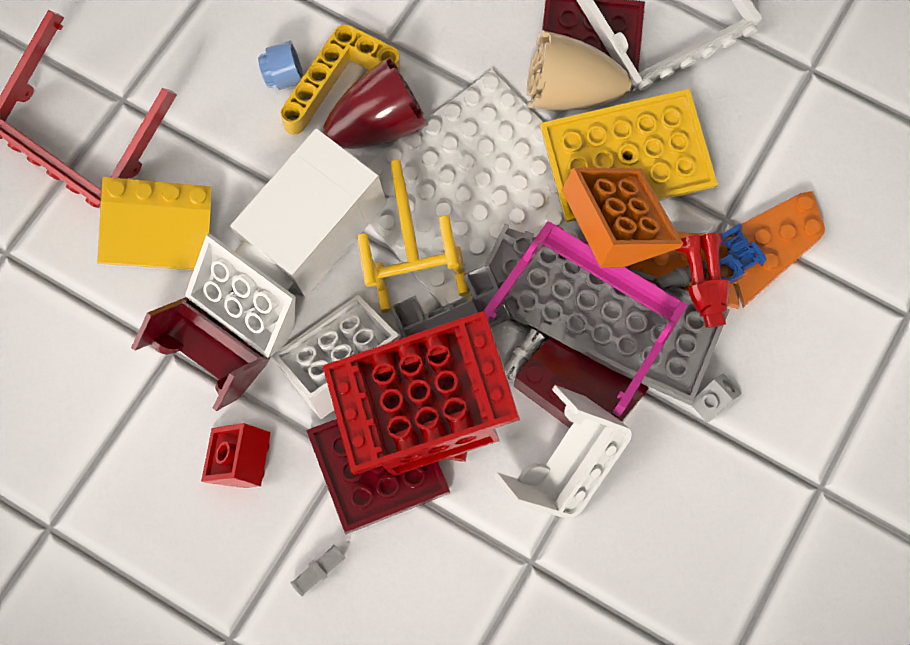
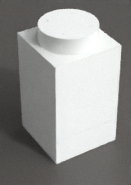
M315 129L230 225L242 243L235 252L287 291L292 287L306 298L353 244L357 236L365 230L387 204L379 176L318 129Z

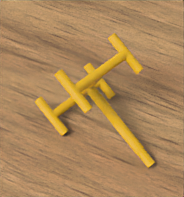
M391 161L394 190L408 261L389 266H383L381 262L375 263L372 259L368 234H359L357 238L365 286L375 285L381 313H387L391 311L386 277L447 264L449 269L454 270L459 296L468 295L469 289L464 278L465 269L461 248L455 244L450 216L439 217L445 253L419 259L401 161Z

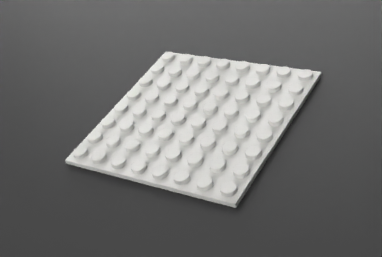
M493 70L426 119L429 124L428 126L397 140L365 164L366 167L379 176L387 202L369 225L402 262H407L408 260L390 164L393 160L401 161L419 259L445 253L439 217L445 215L450 216L456 246L461 248L465 273L485 265L504 224H508L510 229L524 234L525 231L533 233L534 237H537L546 222L549 221L554 225L560 226L564 231L577 239L588 243L577 221L565 222L540 130V123H543L542 120ZM447 264L412 272L442 307L466 297L459 296L454 270L449 269Z

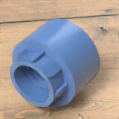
M287 41L267 47L265 49L266 53L260 54L258 57L260 71L266 85L271 88L277 86L279 90L298 85L303 77V71L293 43Z

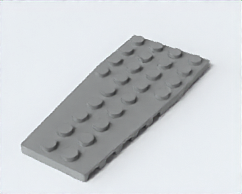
M504 224L485 265L490 264L500 287L536 238L531 232L525 231L524 234L510 229L508 224ZM545 245L542 246L505 299L512 316L631 379L636 375L668 322L664 317ZM629 268L635 274L639 275L647 281L653 282V280L657 278L652 275ZM677 287L667 291V293L678 297L688 306L641 383L691 405L694 402L723 326L705 328L704 318L700 317L696 311L689 292ZM727 309L728 312L724 313V315H725V320H726V318H727V316H728V313H729V311H730L729 309Z

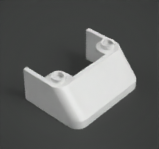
M555 385L552 390L566 404L564 413L571 422H574L545 466L537 463L531 464L524 468L518 479L500 473L495 475V479L515 504L570 519L582 512L628 445L632 433L622 421L587 397Z

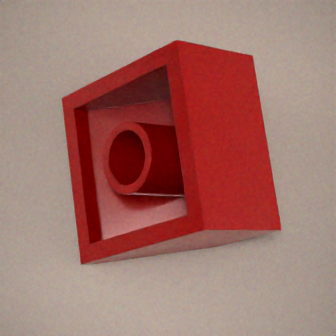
M246 423L211 428L201 482L240 488L260 487L265 475L264 467L270 447L271 432Z

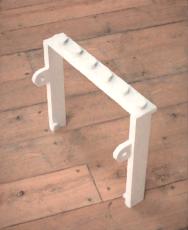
M577 0L612 59L628 72V78L632 79L630 93L638 89L640 91L648 89L653 85L654 81L659 78L662 81L669 78L679 68H682V70L689 68L695 63L696 59L710 57L716 52V49L721 46L724 48L731 46L741 36H744V38L749 37L757 31V25L762 20L751 0H732L742 15V20L638 73L626 54L628 43L625 36L621 32L613 33L593 0Z

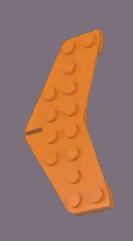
M813 191L800 193L741 224L743 226L741 231L749 241V245L751 242H755L766 256V261L762 267L758 263L744 271L741 279L730 284L727 307L734 309L740 307L734 286L737 288L742 307L744 308L822 238L825 233V226ZM677 232L680 239L693 235H704L702 233ZM733 235V236L729 237V238L726 239L725 241H727V240L733 238V237L736 236V235ZM725 244L719 247V260L728 256L727 252L729 249ZM701 249L702 260L707 264L705 253ZM673 250L626 267L659 278L673 272L676 267L688 266L689 262L685 254ZM720 267L722 277L729 278L733 275L729 267ZM709 275L705 276L706 281L709 280ZM689 282V285L682 289L688 291V288L692 286V283Z

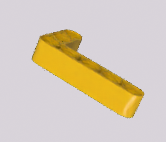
M350 25L338 26L283 105L281 118L285 131L290 134H299L306 128L350 61L370 70L391 57L398 67V72H400L398 50ZM317 78H324L321 81L316 80ZM305 97H311L309 100H302ZM291 117H298L296 120H288Z

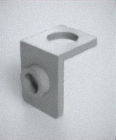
M722 374L695 397L691 406L706 422H710L742 393L726 375Z

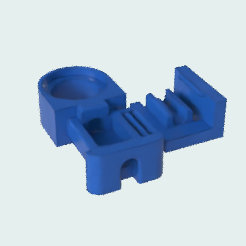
M741 224L722 233L723 242L721 245L725 244L729 251L727 252L728 256L720 259V267L727 266L733 272L731 277H722V280H729L730 284L741 279L744 271L758 263L762 267L766 261V256L755 242H751L749 245V241L741 231L743 227ZM733 235H736V236H734L733 238H731V239L725 241V240L728 239L729 237H731V236H733Z

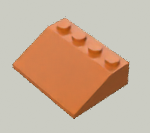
M573 167L562 192L600 268L626 267L682 247L683 242L641 169Z

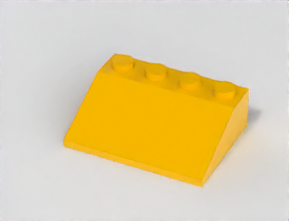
M102 177L97 264L194 270L205 237L209 234L211 186Z

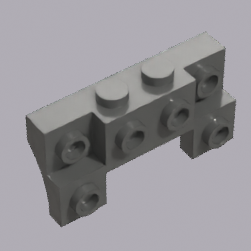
M488 263L464 274L465 281L471 292L470 295L427 314H424L416 296L391 306L390 310L396 320L402 338L484 311L500 289L490 264ZM505 300L497 310L495 319L493 321L490 320V328L511 319V312Z

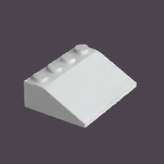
M210 233L206 235L185 297L266 358H269L287 345L295 326L296 297Z
M357 295L274 353L272 358L309 407L320 419H323L334 411L322 365L401 338Z

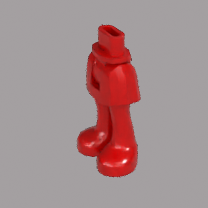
M708 233L702 236L693 235L681 238L683 245L675 251L687 256L692 286L688 288V292L700 317L704 318L705 328L726 325L724 313L728 312L730 281L722 280L720 271L719 247L723 242L722 233ZM701 249L705 253L709 275V280L707 281L704 275Z

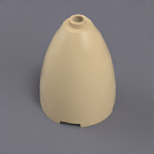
M549 31L540 32L536 41V45L540 47L539 50L535 51L534 58H531L528 74L527 95H530L532 100L528 102L529 108L557 111L582 110L611 103L624 97L625 93H629L632 79L628 78V72L607 54L589 44L562 34Z

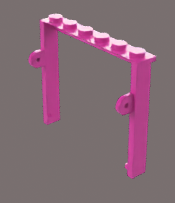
M547 221L484 311L489 322L495 319L496 312L542 246L545 245L667 319V324L625 393L620 391L617 396L620 401L612 413L620 417L688 305L683 303L678 297L660 289L653 282L647 281L635 274L627 267L600 268L590 246L585 241L577 239L564 231L560 226Z

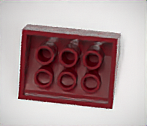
M552 337L529 359L514 381V387L568 428L574 422H571L565 416L566 404L552 390L555 385L587 397L622 422L626 420L649 389V387L641 383L621 416L618 417L612 413L620 401L617 396L620 391L625 393L632 379L609 369Z

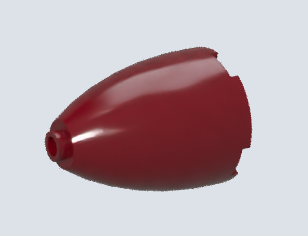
M389 57L361 76L343 94L324 123L323 128L325 131L322 133L343 149H357L396 141L429 124L422 116L424 113L401 73L398 72L395 62Z

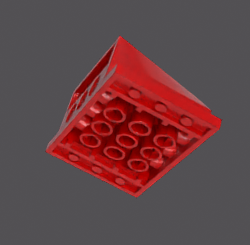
M485 311L322 365L350 469L354 475L383 466L393 476L469 452L499 442L500 440L495 428L520 420Z

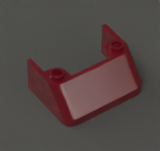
M187 297L147 312L131 346V349L136 351L151 344L158 352L165 355L181 351L219 379L215 385V390L219 395L213 406L215 411L238 400L266 367L271 356L266 358Z

